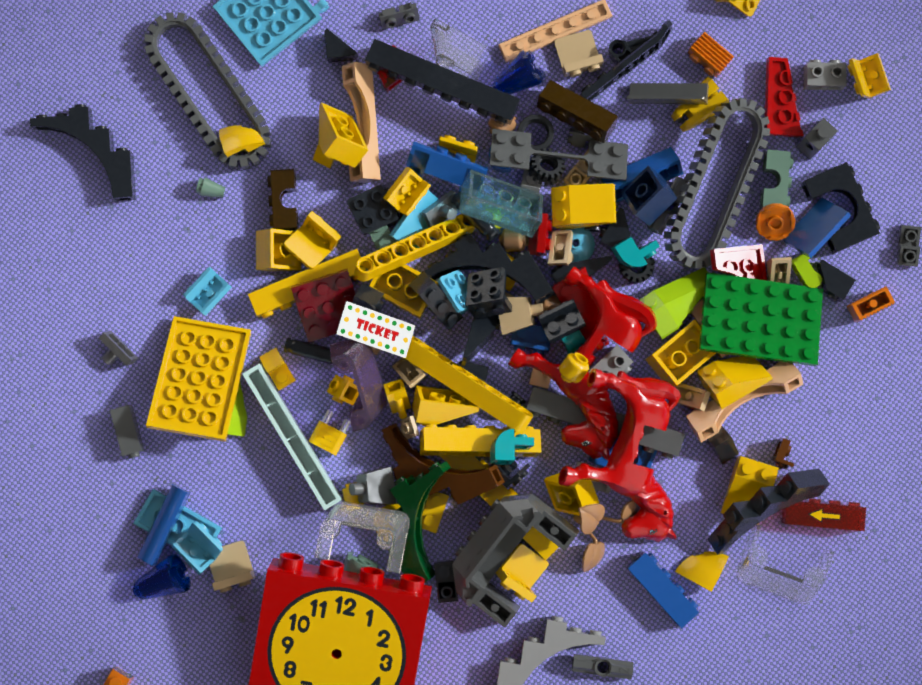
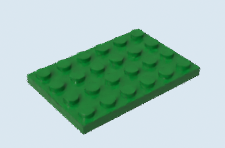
M707 272L705 276L699 350L817 366L823 288H810L808 286Z

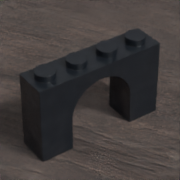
M847 162L801 183L808 201L830 192H838L848 197L853 205L854 215L850 224L837 230L827 241L832 254L880 233V225L876 219H873L871 206L862 195L864 193L863 188L859 183L857 184L854 178L855 171Z

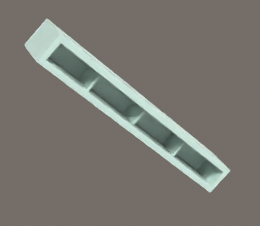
M258 364L244 372V378L323 509L327 510L342 501L341 495L263 366Z

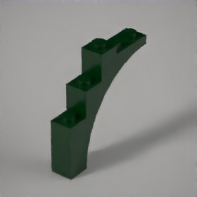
M447 461L441 465L436 462L428 468L430 472L426 475L422 472L415 478L413 475L408 478L402 476L394 482L396 486L390 489L401 507L393 512L395 516L389 519L400 537L392 541L394 546L389 548L388 552L403 574L421 576L425 579V582L435 576V571L428 560L424 548L422 514L432 487L451 468Z

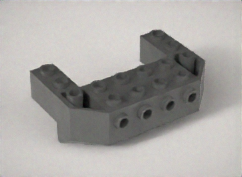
M532 493L504 496L501 501L496 499L490 507L492 510L491 514L483 516L478 523L481 527L477 532L473 530L467 537L469 543L465 547L461 545L455 553L457 558L452 564L456 592L466 605L471 607L472 604H475L504 628L516 615L521 606L492 585L490 580L522 538L533 526L565 551L580 531Z

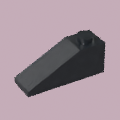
M606 256L571 262L569 265L564 266L558 265L551 270L553 274L550 278L557 284L566 278L574 266L578 269L583 266L586 267L588 276H592L611 262L612 257Z
M499 315L477 319L473 317L461 365L466 366L494 335V331L499 330Z

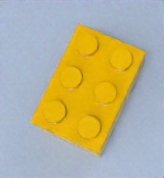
M406 264L373 278L369 285L384 293V300L418 319H421L427 308V305L408 285L421 273Z

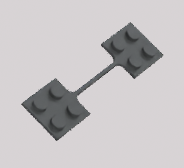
M492 129L490 166L529 170L530 156L534 154L585 160L588 163L587 177L626 181L628 144L606 141L602 143L597 140H589V152L587 155L582 156L534 150L531 147V133Z

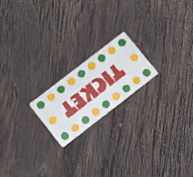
M347 301L336 334L406 358L415 325Z

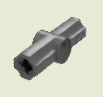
M676 176L670 188L676 197L685 196L684 193L679 192L682 185H689L690 183ZM675 201L672 203L674 207H679ZM666 209L650 226L647 225V228L656 234L662 235L667 227V220L673 217L670 214L672 210Z
M574 654L571 671L632 680L634 662ZM602 661L608 664L604 672H600L597 669L598 664Z

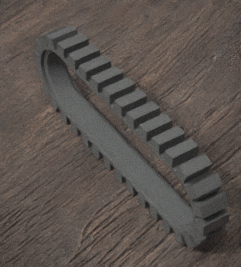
M170 12L166 13L167 20L164 21L160 15L155 19L158 26L151 23L147 28L151 35L145 34L144 42L147 45L144 47L149 60L194 126L197 127L196 129L200 135L204 137L203 139L216 157L219 156L220 162L224 165L229 163L230 168L238 170L239 163L243 170L250 169L249 161H252L256 167L261 163L257 156L259 155L265 159L269 153L264 147L271 148L272 140L268 137L271 136L268 125L264 126L267 124L266 120L195 19L191 16L187 18L186 14L178 12L176 19L174 13ZM180 27L187 30L194 37L255 126L257 132L263 138L264 145L246 155L236 156L233 154L229 157L225 155L221 142L161 56L159 40L166 30Z
M747 98L727 100L721 103L722 106L715 108L713 113L716 116L709 117L707 124L712 126V128H705L702 134L708 139H700L698 147L704 150L695 151L693 158L699 160V162H691L689 169L694 171V173H687L684 178L690 184L681 186L679 192L684 193L685 196H677L675 203L680 205V207H673L670 213L676 219H668L666 226L672 229L671 232L664 231L663 239H670V242L664 244L666 251H672L668 256L673 261H678L677 264L682 267L695 269L712 265L710 250L726 248L727 243L721 240L729 239L732 232L726 230V228H734L736 220L732 219L731 216H739L741 211L735 205H743L745 198L740 196V194H747L750 188L744 183L753 181L754 175L750 174L749 171H757L759 164L754 162V160H761L764 154L758 149H766L768 141L762 138L763 136H770V129L764 128V125L770 123L768 116L761 117L766 111L762 106H756L757 102L753 100H747ZM734 112H743L752 123L753 131L750 142L706 249L701 254L692 256L684 250L681 243L683 227L726 121Z

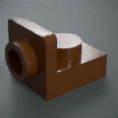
M780 438L772 461L777 462V467L787 470L788 467H794V463L784 460L790 454L792 448L790 446L791 441Z

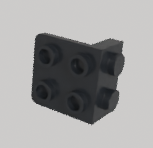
M381 184L349 198L347 201V205L363 235H367L386 225L389 228L399 220L397 210L383 199L387 191L383 189Z
M504 267L473 272L468 275L466 307L475 319L512 312V304L505 295L506 269Z

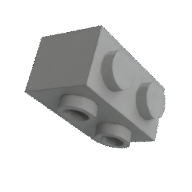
M810 60L803 67L804 90H843L847 86L846 63H840V60H830L829 63L821 62V60Z
M616 345L589 372L596 368L605 373H613L615 376H617L620 370L627 374L632 369L630 365L633 361Z

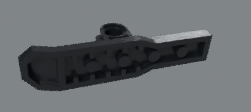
M665 21L659 31L654 32L651 36L640 37L627 42L619 39L612 41L609 45V57L616 66L609 72L600 74L596 79L597 81L592 85H586L581 90L580 96L592 101L658 51L672 30L673 24L671 21ZM620 48L623 51L620 54H616L613 50Z

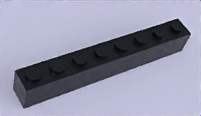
M374 39L365 59L368 69L374 72L382 71L386 73L387 77L393 80L399 78L404 81V84L413 88L418 86L429 95L435 93L446 102L454 101L459 103L458 106L465 110L471 108L482 117L487 118V116L495 118L494 121L501 125L506 123L511 125L520 104V99L377 39Z

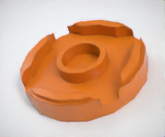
M772 203L766 205L758 212L755 224L758 233L765 237V239L778 241L788 237L789 233L794 230L795 217L793 211L788 206Z

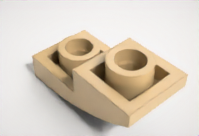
M579 160L563 181L568 185L586 184L591 178L587 177L588 163L585 160Z
M414 416L400 421L401 432L407 440L419 436Z

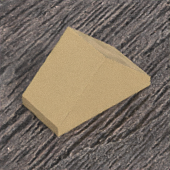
M791 257L771 258L766 262L768 281L790 283Z
M403 357L392 366L411 390L426 378V375L420 368Z

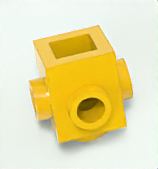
M335 374L327 392L333 395L332 400L340 404L346 402L353 406L362 388L353 383L355 380L344 374L342 378Z

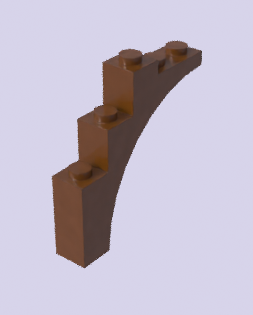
M396 423L382 429L383 438L389 444L392 456L398 463V466L393 468L396 480L402 476L408 478L413 475L415 478L422 472L425 475L430 472L428 468L436 462L426 458L424 455H420V452L404 437ZM496 464L473 470L450 468L437 480L429 496L449 487L452 498L459 505L500 486L505 481Z

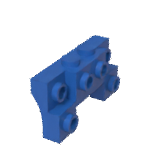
M413 142L405 168H411L421 178L426 173L460 185L459 192L463 191L464 195L474 204L488 171L487 167L470 162V159L465 154L459 152L454 154L443 146H433L431 148L417 142Z

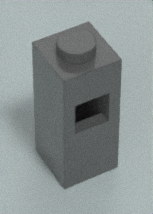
M126 405L110 410L122 456H128L129 459L139 457L140 452L145 450L133 406Z

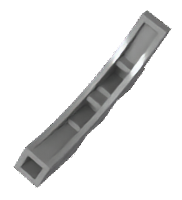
M551 616V619H546L543 642H540V638L528 636V640L523 639L520 663L516 662L517 659L510 657L500 660L496 685H523L535 668L557 652L573 646L587 644L605 645L606 637L601 635V631L590 630L589 633L582 632V628L570 627V630H567V622L563 621V617Z

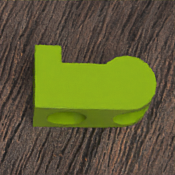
M804 254L794 258L791 267L801 284L810 288H817L821 284L822 278L813 269L809 262L810 258Z

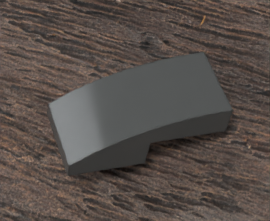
M900 224L897 253L898 265L918 267L921 248L919 247L922 227Z

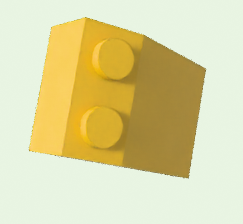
M321 102L319 105V145L322 154L328 159L338 160L343 165L356 167L367 153L368 148L353 116Z
M615 184L566 185L551 188L553 227L568 230L616 223Z
M695 319L645 359L661 380L669 382L674 387L678 386L716 354L715 352L699 350L701 326Z
M744 356L713 361L697 371L703 387L711 392L710 396L721 409L773 379L756 358Z
M416 385L412 409L415 420L420 425H437L479 412L478 406L453 390Z
M737 456L720 513L724 514L732 503L749 501L760 488L774 486L779 468L746 457Z

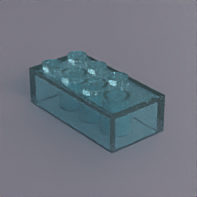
M470 170L461 187L459 213L529 237L534 236L542 223V194Z

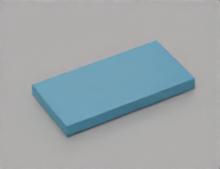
M153 489L133 524L149 532L166 495ZM184 506L167 543L173 545L188 531L194 521L203 523L207 527L208 533L216 538L223 527Z

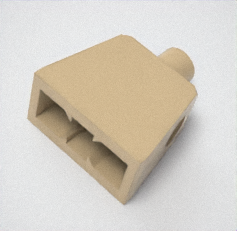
M507 297L512 304V312L499 315L502 335L535 325L534 316H539L544 312L543 303L532 305L530 297Z

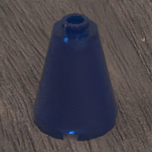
M178 555L166 557L134 582L132 590L135 597L145 600L185 593L190 590L191 580L190 576L186 577L184 571L187 568Z

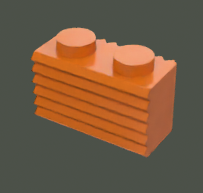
M706 32L697 39L687 52L689 58L694 63H700L705 67L704 71L709 76L714 75L716 78L734 58L731 53Z
M885 286L847 305V309L854 322H859L894 305L895 301Z

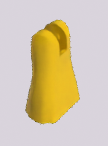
M709 76L701 82L708 83L709 85L708 104H680L671 115L674 122L684 114L688 117V120L679 127L683 132L691 130L709 119V117L715 116L713 113L715 108L722 106L721 103L729 100L722 91L718 93L719 87Z

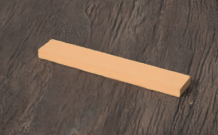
M600 0L500 43L498 47L505 62L508 63L548 46L558 38L578 33L612 18V14L606 0Z

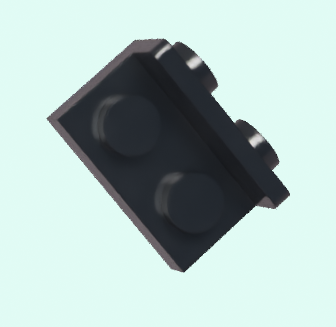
M574 300L565 301L558 307L546 310L538 316L550 344L587 327Z
M515 461L510 465H497L505 481L503 485L506 488L511 484L516 486L528 474L526 470L530 465L527 463L521 469L518 468Z

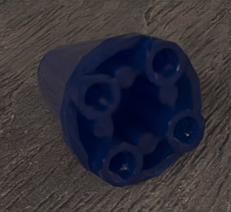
M523 49L494 79L491 87L511 95L543 84L546 75L541 67H536L534 63L536 59L530 50L526 52Z

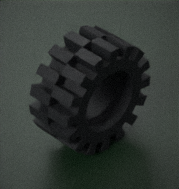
M546 148L538 149V151H546ZM533 154L529 162V176H534L533 181L539 180L538 184L540 185L542 182H544V186H548L549 183L554 185V183L559 181L565 170V160L559 157ZM540 163L549 164L553 171L543 169Z
M653 256L648 259L644 257L647 265H644V269L638 273L631 271L630 267L624 266L619 262V272L624 279L628 280L627 282H634V284L642 283L652 275L655 269V260H653Z

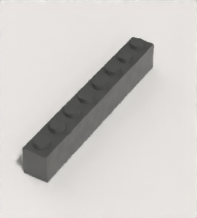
M533 386L526 409L534 417L540 418L543 415L547 416L550 422L559 424L562 421L566 422L567 425L580 424L586 420L578 405L568 397ZM616 412L617 420L619 422V438L620 432L623 427L625 415ZM644 425V435L639 442V446H643V451L654 453V450L662 452L661 456L668 459H673V456L679 457L685 437L684 433L668 428L666 431Z

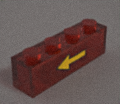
M810 498L809 502L801 501L782 509L781 524L865 531L866 507H860L861 503L848 502V506L841 505V501L829 500L828 504L821 503V499Z

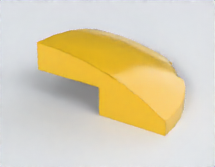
M234 125L219 130L222 148L227 157L243 149L250 152L265 144L260 134L252 128Z
M704 551L703 554L691 555L676 568L675 572L712 592L729 556L725 554L717 555L714 551Z

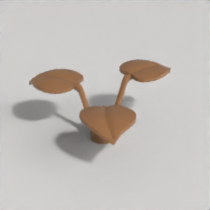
M633 500L624 505L621 511V519L605 517V508L598 503L578 508L580 516L574 515L573 520L580 524L581 532L588 534L593 540V543L588 544L583 553V572L594 568L604 556V543L598 542L597 538L592 534L599 521L602 519L623 524L626 519L636 515L641 509Z

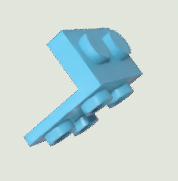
M458 269L440 277L438 283L455 311L461 315L469 310L466 307L468 283L464 274Z
M194 521L188 531L172 545V548L199 575L218 558L223 550L220 540L212 537L208 533L207 527L197 521Z

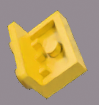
M406 167L383 199L398 212L408 216L415 209L421 198L426 195L431 185L418 176L411 168Z

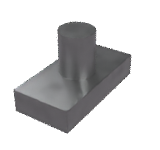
M450 190L421 212L428 228L444 222L446 219L453 220L456 218L458 209L455 204L451 203V199L456 194L454 191Z
M112 331L104 332L99 337L109 348L102 357L106 364L112 365L119 358L127 366L133 364L138 359Z

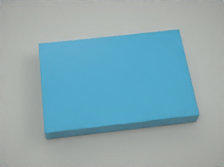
M427 190L426 195L421 198L415 209L408 216L403 215L389 235L398 242L428 229L421 212L437 201L438 198Z

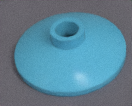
M584 227L568 229L573 232V241H579L578 247L572 245L571 252L574 257L572 262L588 260L595 248L593 235L590 231H585Z

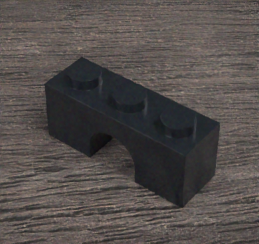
M424 271L408 284L448 330L463 318L460 313L455 311L449 299L438 285Z

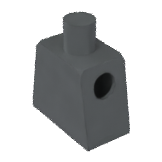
M822 118L796 148L810 160L838 130L825 118Z
M393 467L378 468L358 474L356 476L357 483L349 485L350 494L358 495L359 503L374 505L396 504V498L390 491L395 486Z

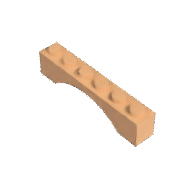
M352 62L342 66L343 86L353 103L358 129L368 151L356 167L349 165L350 182L370 183L381 180L373 71L368 69L366 63Z
M787 362L776 363L775 366L767 370L773 378L771 381L724 409H721L714 400H711L707 403L705 411L693 410L686 416L690 428L702 443L716 435L726 418L743 403L764 395L788 394L804 385L801 373L793 363Z

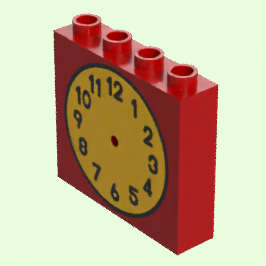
M281 553L279 559H272L267 569L249 685H415L432 586L424 585L425 579L414 574H402L400 580L384 578L385 572L375 567H362L359 574L345 571L344 564L336 560H321L320 566L304 563V557L300 554Z

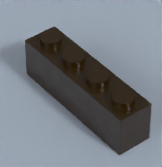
M552 80L549 81L538 97L537 108L556 117L559 121L569 124L576 130L582 131L602 143H605L616 127L617 115Z

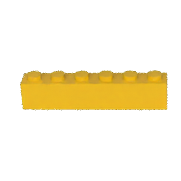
M358 249L323 262L312 270H304L249 293L248 296L256 316L266 319L273 316V312L276 310L285 311L292 307L291 304L295 303L291 290L293 285L344 269H348L350 278L356 281L357 278L354 275L357 261L361 258Z
M429 424L419 432L420 455L490 457L493 441L502 432L511 428L508 426L503 427V429L495 428V426L476 428L475 425L457 428L456 425L437 427L435 424ZM527 426L524 433L514 430V437L518 434L534 437V446L529 450L515 449V457H537L542 453L540 429Z

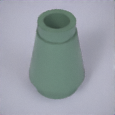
M206 177L204 179L199 178L195 193L200 194V196L223 198L226 187Z

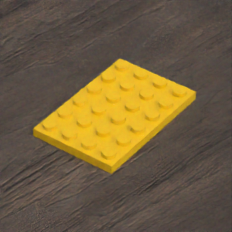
M174 316L146 427L226 442L251 337V330Z

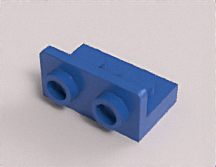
M532 325L512 333L510 346H514V350L521 349L525 351V348L532 349L533 353L538 352L541 355L550 350V342L543 327Z

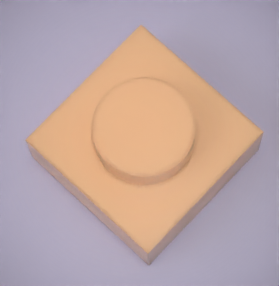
M533 368L529 385L548 389L551 378Z

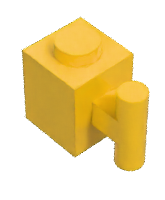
M403 379L383 384L392 414L398 412L399 418L405 419L407 417L406 410L410 409L411 405Z

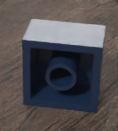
M649 165L621 192L634 215L649 226L677 199L664 177Z

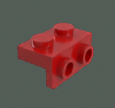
M546 213L530 217L528 243L530 255L547 256V251H550L551 239H549V231H552L553 226L552 219Z

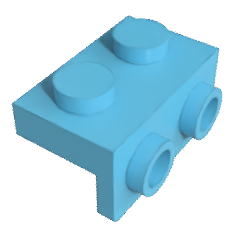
M208 267L187 289L183 296L206 316L232 287L211 267Z

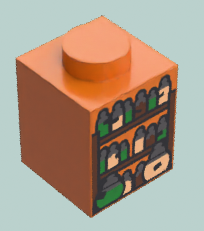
M115 667L103 685H130L134 676L119 667Z

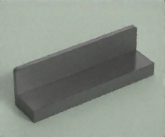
M630 83L629 96H626V99L630 104L707 105L709 85L708 83Z

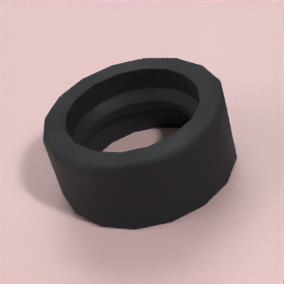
M539 114L525 117L520 122L517 132H524L525 128L531 123L542 124L547 131L546 140L539 145L531 144V147L534 150L547 149L554 138L552 123L546 117Z

